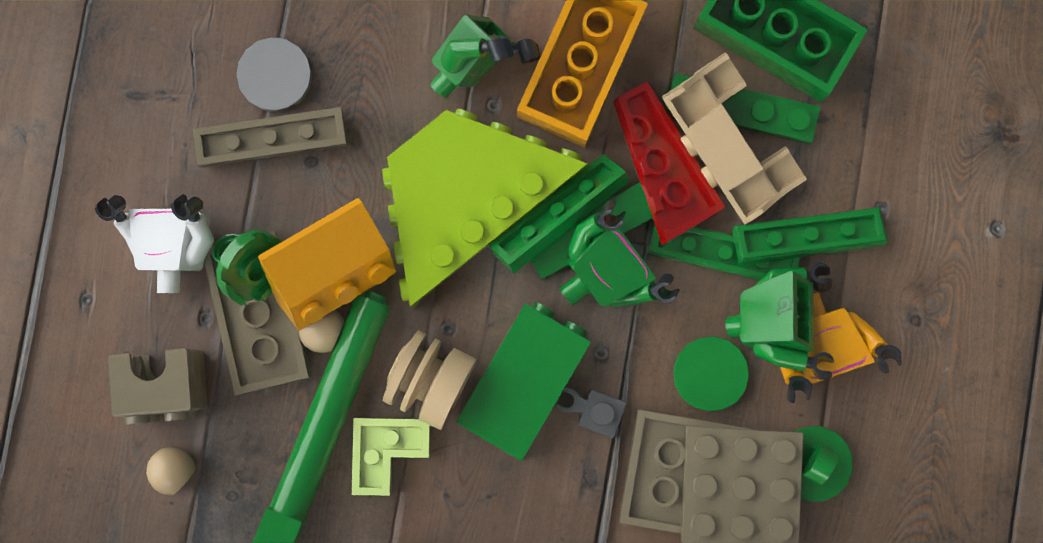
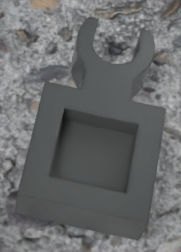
M564 388L563 392L570 393L574 398V403L568 408L557 404V409L564 413H580L578 425L614 438L626 402L590 389L586 400L581 398L575 390Z

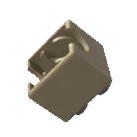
M187 348L165 350L166 366L158 378L152 372L149 354L131 355V353L110 355L108 363L112 416L125 417L126 425L160 421L159 414L163 413L165 421L197 418V410L208 408L204 352Z

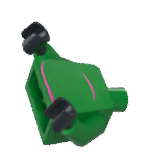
M465 14L432 58V63L440 72L430 83V86L437 94L443 98H448L456 87H474L498 61L512 59L516 53H519L523 64L539 60L541 54L538 44L531 39H523L514 44L515 41L489 17Z
M607 201L604 204L602 213L598 212L576 226L568 247L569 255L565 260L576 275L559 288L572 306L589 293H591L601 307L607 305L610 307L637 305L657 299L664 303H671L675 300L680 289L667 290L664 287L670 285L674 277L671 274H664L657 284L652 282L656 279V276L620 230L626 212L623 211L620 215L616 216L610 214L615 206L614 201Z
M818 263L812 267L811 271H806L805 268H775L770 270L754 287L744 290L740 295V314L729 316L725 321L728 335L731 338L740 337L742 344L752 348L757 357L775 366L804 371L805 368L812 369L814 376L818 379L827 380L831 378L832 372L822 371L817 368V364L822 361L834 363V359L829 353L820 352L814 357H808V353L814 352L813 289L818 292H826L832 288L831 279L817 278L830 275L829 266L825 263Z

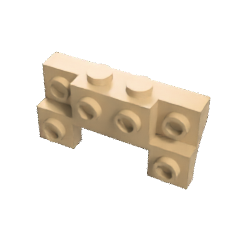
M725 52L696 71L692 77L664 94L662 98L686 134L680 139L692 157L699 154L706 165L701 169L706 180L712 188L717 185L720 186L745 225L763 214L782 196L807 179L786 146L761 162L757 159L722 102L747 86Z

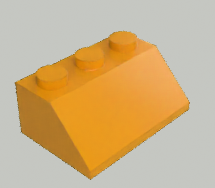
M359 198L258 256L277 303L298 331L318 322L323 316L343 304L351 302L358 295L377 284L383 283L388 277L396 273L390 250Z

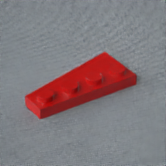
M648 81L625 92L613 101L662 245L726 208L715 189L706 180L701 171L702 168L695 157L690 155L680 139L682 136Z

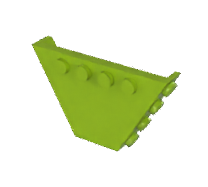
M457 109L455 113L445 110L387 157L389 167L382 168L386 191L392 190L394 204L388 205L391 227H398L400 241L394 242L395 258L397 264H404L406 277L399 279L402 301H409L411 308L416 307L422 298L572 177L585 169L588 163L582 162V156L574 151L562 148L559 153L546 148L547 142L537 137L526 135L524 140L511 135L513 130L503 124L492 122L490 126L477 122L478 117L466 110Z

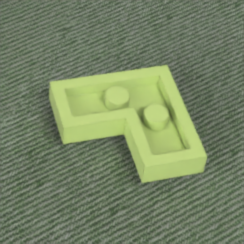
M354 418L352 495L390 496L392 457L429 458L430 425L419 419Z

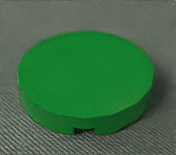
M715 336L697 338L685 345L676 356L673 368L674 386L681 399L693 408L708 412L724 410L735 404L746 390L749 378L747 361L740 349L726 339Z

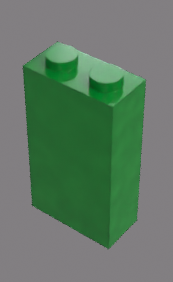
M536 301L532 307L526 303L524 304L455 422L521 462L591 341L584 338L587 334L586 330L570 321H567L566 325L563 326L552 319L555 312Z

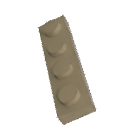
M341 107L193 129L197 166L200 168L348 146L343 109Z

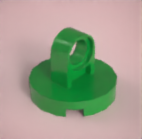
M258 229L250 230L241 235L227 234L220 238L214 245L212 254L218 263L216 275L217 284L221 292L240 305H247L245 302L253 299L257 302L265 300L273 292L258 256L283 241L266 230Z
M804 426L792 431L803 433L801 499L815 502L826 501L837 496L848 484L853 471L852 454L846 442L835 431L821 426Z

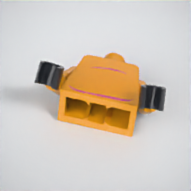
M819 292L813 294L814 352L808 353V357H814L820 352H826L834 359V363L819 362L817 364L819 370L832 372V377L874 363L873 357L878 358V367L882 373H889V366L884 361L888 358L895 359L899 366L902 365L900 350L893 345H888L881 335L854 312H847L845 308L826 313ZM780 367L785 383L788 385V401L795 403L796 390L803 391L806 394V399L810 400L812 384L822 380L814 376L812 369L805 368L804 371Z

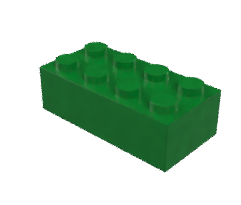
M708 0L693 27L694 30L820 103L832 92L868 30L818 0Z

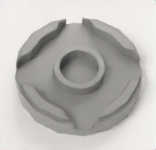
M273 37L259 40L246 49L239 60L236 75L239 89L246 99L262 111L274 113L286 111V109L301 103L309 92L312 81V71L308 58L299 46L287 39Z

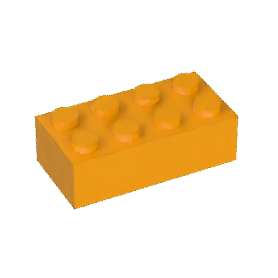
M566 0L517 108V119L585 148L644 17L648 3L642 0Z

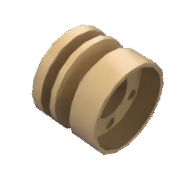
M418 330L399 352L387 377V387L382 401L393 405L402 391L406 394L400 406L401 411L406 412L415 400L418 399L423 402L419 413V420L442 430L471 375L477 359L454 348L445 360L442 361L437 358L441 341L435 338L427 352H424L422 349L428 334Z

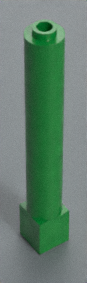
M367 290L364 296L358 295L353 300L271 504L266 507L252 543L299 542L308 519L306 518L391 310V307L384 305L386 297Z

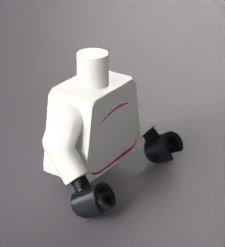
M182 194L172 201L171 209H129V213L123 212L126 208V201L122 196L114 195L109 200L107 198L100 200L95 205L97 215L105 221L115 219L114 225L126 240L133 254L135 267L138 270H157V293H180L181 271H200L203 268L204 259L214 243V237L209 228L211 210H201L203 208V201L200 198L192 197L188 200L187 196Z

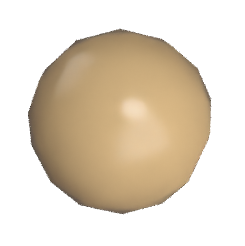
M333 310L323 316L318 322L298 331L299 338L304 346L313 352H331L345 320L339 311Z
M169 446L158 450L152 455L147 464L146 474L149 483L156 491L165 495H174L190 479L196 468L188 452L179 447Z

